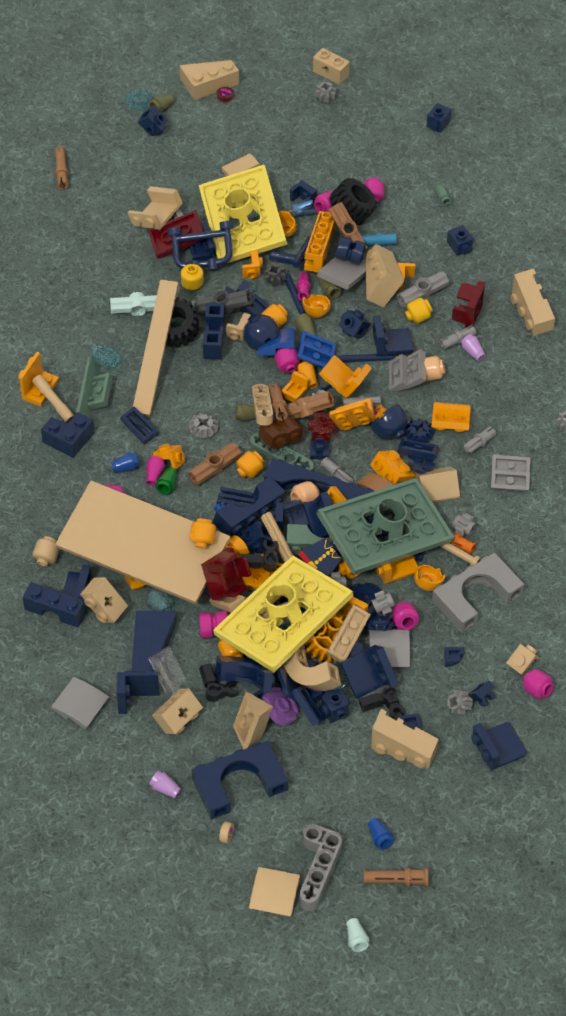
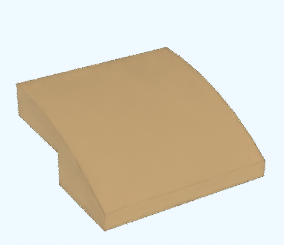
M258 867L249 909L292 917L300 875Z

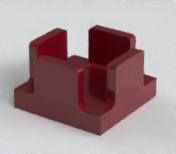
M478 281L476 286L468 283L461 284L457 298L469 303L467 306H454L452 320L464 323L465 328L470 325L474 327L483 307L486 282Z
M226 548L201 564L212 600L218 601L225 596L236 597L247 590V586L242 585L244 584L242 577H250L252 575L247 558L238 557L237 553H234L233 548Z

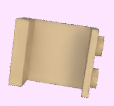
M150 186L147 193L152 202L143 212L129 210L128 215L132 224L136 227L160 230L183 202L177 189Z

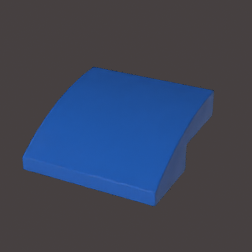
M294 328L280 329V333L272 341L268 338L265 340V345L257 347V355H276V348H294Z
M303 331L298 344L297 358L324 368L334 356L337 344Z

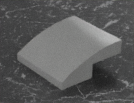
M419 349L408 357L401 354L389 361V391L405 390L426 381V367L424 363L426 356L423 350Z
M493 455L491 489L529 492L530 457Z
M369 630V647L373 645L384 647L392 668H410L409 630Z
M73 677L51 706V709L64 719L70 718L80 727L86 729L109 696L94 686Z

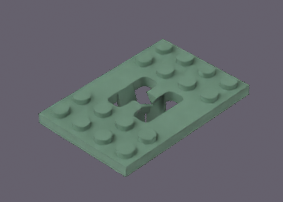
M417 478L327 506L317 511L318 518L353 575L453 542L454 535ZM390 509L394 512L395 517L391 521L384 518L380 512ZM374 514L372 524L367 523L364 517ZM403 528L405 529V531H406V533H407V534H405V535H402ZM382 529L389 531L388 540L384 542L378 541L375 536L381 534Z

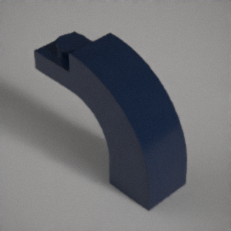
M217 656L215 676L220 681L246 682L257 686L263 693H271L275 677L274 673L251 658L236 656Z

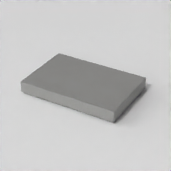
M335 257L318 271L317 276L349 290L366 275V260L362 259L361 264L358 265L351 263L349 259L344 261Z

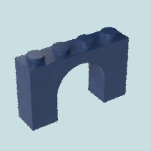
M269 741L256 743L250 748L237 750L229 756L219 757L213 762L200 764L192 769V780L211 820L230 813V802L221 784L223 779L233 771L247 770L257 775L268 797L288 790V780Z

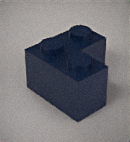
M79 412L75 414L68 424L51 417L41 428L43 443L72 458L76 456L95 433L93 419Z

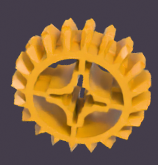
M335 613L318 630L319 634L314 637L313 635L303 644L308 647L306 653H312V659L317 656L319 662H322L323 659L329 663L331 660L334 663L337 662L326 655V652L343 623V615L336 617Z

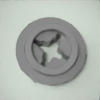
M208 412L206 414L199 413L197 416L193 415L192 419L189 420V430L194 436L199 438L211 437L218 430V420L215 419L214 415L210 416ZM201 422H202L203 424H204V423H207V426H205V425L200 426V423H201Z

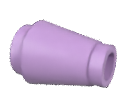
M469 334L462 339V348L474 359L480 361L486 356L476 336Z
M159 770L154 774L149 783L153 787L152 789L174 799L182 789L165 772H160Z

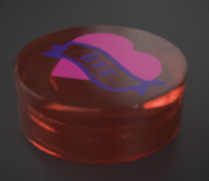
M221 87L217 90V99L220 102L227 103L233 100L234 92L231 88Z

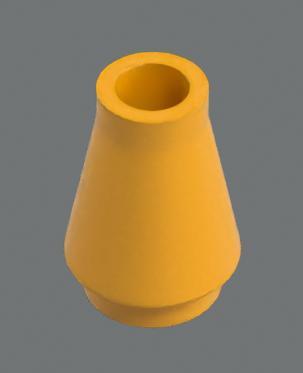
M308 362L300 363L297 366V372L309 378L308 389L318 387L319 384L314 365Z

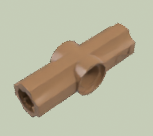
M342 202L328 209L342 236L351 238L353 242L356 240L364 242L356 223L352 221ZM349 224L352 227V232L346 233L344 225Z
M330 391L312 397L307 396L297 399L295 402L287 404L286 411L288 416H291L293 419L303 418L316 414L317 411L333 407L334 399Z
M230 443L218 452H210L205 461L188 471V477L194 485H200L210 477L220 475L223 472V468L241 457L242 453L235 443Z

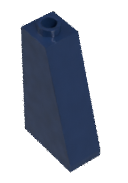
M136 610L132 672H157L176 626V611Z

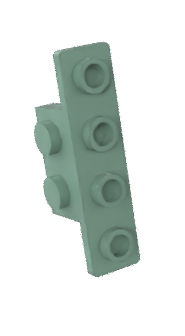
M92 356L87 358L78 406L76 408V413L79 412L89 418L92 409L108 405L113 380L110 373L99 375L100 366Z

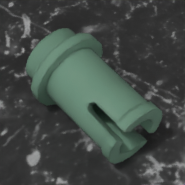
M438 185L435 188V192L439 197V203L443 206L450 205L452 202L451 195L448 194L444 185Z

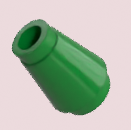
M172 467L167 468L156 481V489L159 493L167 495L174 490L177 475L176 469Z

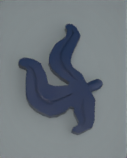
M408 456V458L414 461L413 463L409 462L408 466H412L416 473L425 474V471L434 470L435 464L432 460L426 459L425 463H422L423 458Z

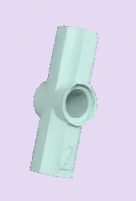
M135 292L129 297L110 298L111 314L131 313L134 316H138V314L141 316L146 311H154L157 295L145 296L143 293Z

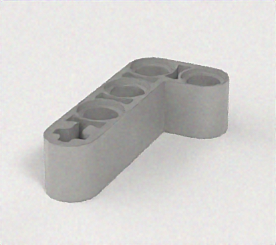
M314 824L306 826L303 831V845L306 849L316 852L300 890V906L303 910L309 912L314 911L319 906L342 849V838L339 833ZM310 836H315V837H317V838H316V839H309L308 837H310ZM335 843L336 846H329L328 844ZM321 861H328L329 863H328V864H322V863H320V862H321ZM316 878H317V879H320V880H322V881H320V882H314L313 879H316Z

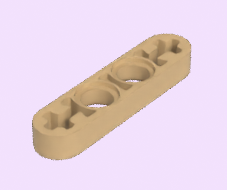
M265 384L253 385L252 399L256 422L259 425H270L273 423V409L269 387Z

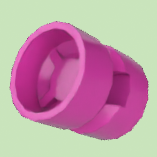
M227 611L216 612L215 615H212L210 612L199 613L201 639L213 637V629L228 616Z

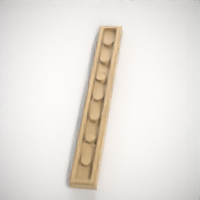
M160 280L133 407L135 406L146 417H151L179 286L178 282Z

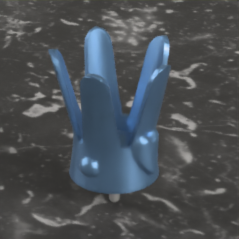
M311 197L300 203L292 204V210L288 212H293L294 217L314 215L312 214L315 213L314 210H306L312 207L313 201L309 200Z

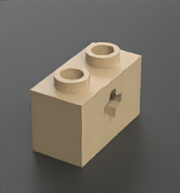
M324 48L313 57V72L339 85L349 76L350 61Z
M105 577L93 578L80 594L85 604L95 612L96 618L103 623H114L128 607Z
M179 689L152 716L166 734H179L184 730V725L188 721L194 720L199 715L198 712L203 707L190 689Z

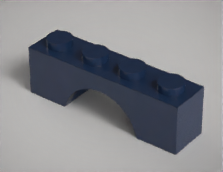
M269 476L256 485L252 495L255 501L253 505L240 507L228 503L216 511L212 523L222 533L230 537L234 534L238 535L247 525L251 526L257 518L269 512L272 508H276L277 502L283 503V496L286 491Z

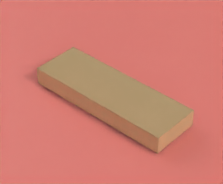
M353 604L326 655L340 663L346 660L371 614Z

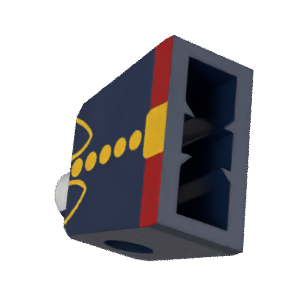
M325 538L296 554L298 559L326 576L342 560L337 553L339 550L334 542L329 543Z

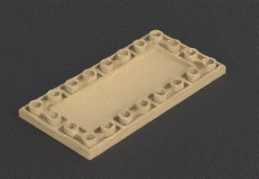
M90 481L55 546L178 598L197 604L207 585L201 564L225 550L230 541V536L216 531L213 544L207 545V548L195 547V543L189 540L191 524L194 521Z

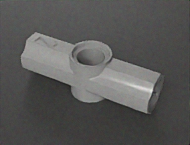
M438 272L429 278H419L414 286L397 294L399 304L402 308H406L408 303L421 297L424 300H428L431 294L449 285L447 275L444 272Z

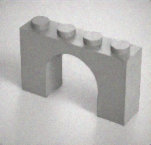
M496 553L483 557L479 563L467 567L463 573L454 575L448 582L438 585L433 591V603L461 633L477 624L478 612L463 597L462 592L467 587L475 584L487 585L493 588L507 604L523 595L524 583Z

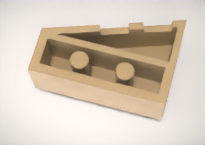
M232 60L179 65L180 80L194 100L220 92L223 88L228 89L239 85V70Z
M375 244L366 255V295L368 301L385 307L402 285L404 279L393 252Z
M530 269L514 274L510 299L513 305L516 304L519 316L524 318L526 328L531 330L535 336L554 330L555 317L547 299H543L540 293L542 286L535 281V270Z
M381 709L372 728L371 749L379 754L391 755L399 761L411 762L419 768L426 767L429 769L438 748V738L417 727L414 730L403 724L404 720L398 718L396 721L386 715L387 711Z

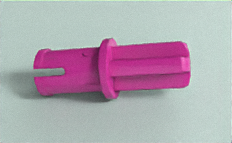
M307 272L299 274V281L296 285L298 289L297 297L301 301H303L304 297L309 298L311 284Z

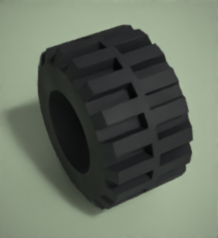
M354 178L344 179L330 194L331 206L333 207L342 202L356 225L364 223L377 208V201L372 191L361 181H357Z
M176 297L172 318L180 317L186 321L180 327L169 328L166 342L169 347H173V344H175L176 348L180 347V344L186 346L188 341L192 342L194 340L193 336L196 337L198 335L197 330H199V320L195 307H193L192 303H187L186 299L180 300L179 297Z

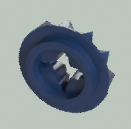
M419 418L415 421L411 419L404 429L405 437L410 440L429 442L434 436V429L431 427L432 423H428L427 420L422 421ZM423 427L422 431H419V433L416 434V429L418 430L419 428Z
M375 615L369 617L364 628L376 631L390 630L394 627L395 622L390 617Z

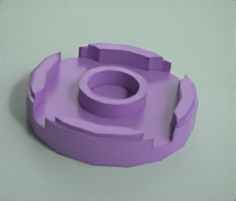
M272 687L271 693H264L262 700L273 706L270 718L275 723L288 726L297 719L298 706L296 701L285 697L280 687Z

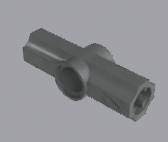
M249 289L229 294L227 291L222 290L217 292L214 297L197 300L196 306L199 315H204L206 303H224L225 314H229L234 308L251 305L252 298Z

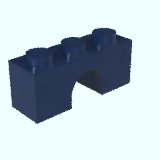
M206 303L203 359H222L225 322L224 303Z
M30 582L22 597L24 610L43 615L45 610H50L59 616L60 622L77 628L86 614L84 599Z

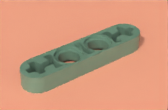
M259 433L251 436L250 446L256 452L269 459L274 458L286 461V457H293L295 460L287 463L295 466H308L305 469L313 471V462L285 445L277 448L279 452L271 453L269 452L271 448L258 436Z

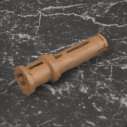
M410 867L404 868V870H364V884L404 883V886L410 887V885H424L428 887V867H425L424 870L410 869Z

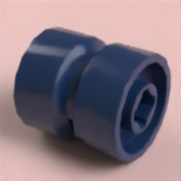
M342 236L337 248L336 258L344 261L349 259L351 263L360 265L366 243L358 240L353 242L351 238Z

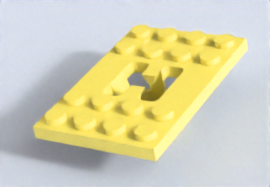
M265 165L199 185L211 231L220 230L219 223L229 221L230 217L240 221V225L231 230L233 254L228 263L249 257L252 250H257L259 254L287 245ZM254 209L260 215V219L249 222L247 216ZM224 237L213 238L217 258H223L226 254Z
M292 556L213 629L214 635L274 673L353 597V591ZM282 596L288 598V604L273 605ZM299 607L305 608L306 611L302 614ZM266 610L269 613L268 619L261 617ZM284 617H288L291 626L286 630L279 628L284 622L282 620Z

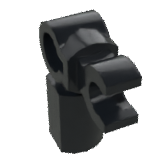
M264 540L262 545L264 557L252 554H241V557L247 558L250 568L260 569L263 567L264 570L273 572L278 564L276 553L278 543L274 541L273 547L267 546V541Z
M212 664L200 666L199 671L206 688L205 697L208 701L216 702L219 699L225 698V696L232 698L238 696V690L230 689L236 686V681H229L226 685H218Z
M393 687L384 688L381 694L375 693L358 699L362 712L382 707V704H385L387 709H389L390 718H395L394 712L396 711L404 715V707L399 705L397 691Z

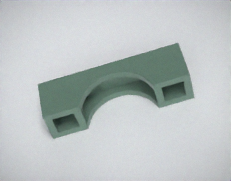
M287 524V544L295 556L298 552L323 539L314 535L307 525ZM325 538L329 543L332 542L331 538Z

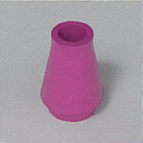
M152 456L147 461L146 483L148 485L156 486V481L160 478L165 468L162 458Z

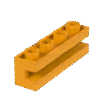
M319 211L305 252L304 270L318 272L324 267L336 227L330 212Z

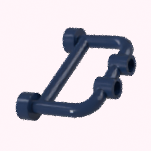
M220 222V230L183 235L181 227L168 228V237L172 238L175 264L181 269L186 265L196 264L201 268L208 267V271L218 270V266L227 264L233 254L231 230L234 229V222ZM224 237L226 254L223 258H211L202 261L194 260L190 262H183L181 260L179 242Z

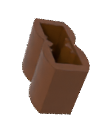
M282 416V421L278 419L276 421L273 420V423L270 425H260L258 436L271 449L299 442L302 438L303 428L291 416H287L285 420Z

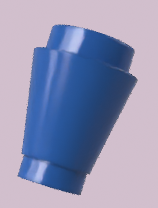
M129 452L111 462L114 473L136 470V467L140 466L135 452Z
M378 818L371 819L368 822V827L374 845L381 850L389 848L394 842L393 834Z

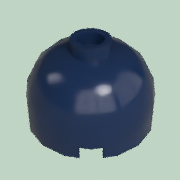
M254 314L250 316L243 328L245 342L250 348L263 346L266 344L265 340L270 338L272 341L280 333L275 320L267 315Z
M396 404L383 413L384 415L380 419L378 417L370 426L373 432L381 439L391 440L395 437L397 440L405 434L404 429L408 423L407 415L402 407Z

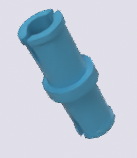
M396 233L361 235L367 246L375 244L379 246L397 245Z

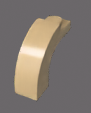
M304 645L284 663L288 675L294 681L311 690L327 691L341 686L338 667L326 661L315 667H309Z

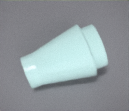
M357 918L348 920L346 925L349 947L354 952L366 950L369 947L370 940L360 925Z

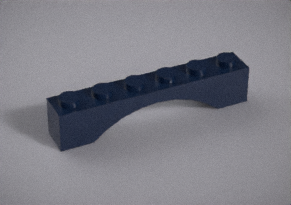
M272 458L264 474V480L270 476L284 490L292 489L295 485L310 481L320 491L327 492L331 486H336L347 500L374 492L373 489H365L355 483H347L336 477L323 475L318 471H310L300 465L289 464L282 459Z

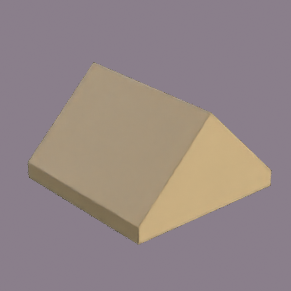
M453 467L425 471V474L414 472L415 478L418 479L432 503L460 498L457 470Z
M245 692L233 725L243 749L250 748L261 740L273 706Z

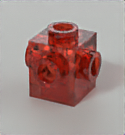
M324 412L313 413L312 420H308V431H311V440L316 441V438H323V441H329L330 443L331 435L335 431V423L329 414Z

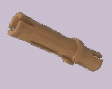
M57 146L54 149L56 158L55 176L58 182L57 187L64 190L63 184L65 189L68 188L67 178L69 172L66 168L65 148L59 146L60 151H58Z
M274 383L273 388L271 384L269 392L273 402L272 409L278 420L282 421V416L285 420L288 416L286 411L287 405L283 400L281 387L279 384Z

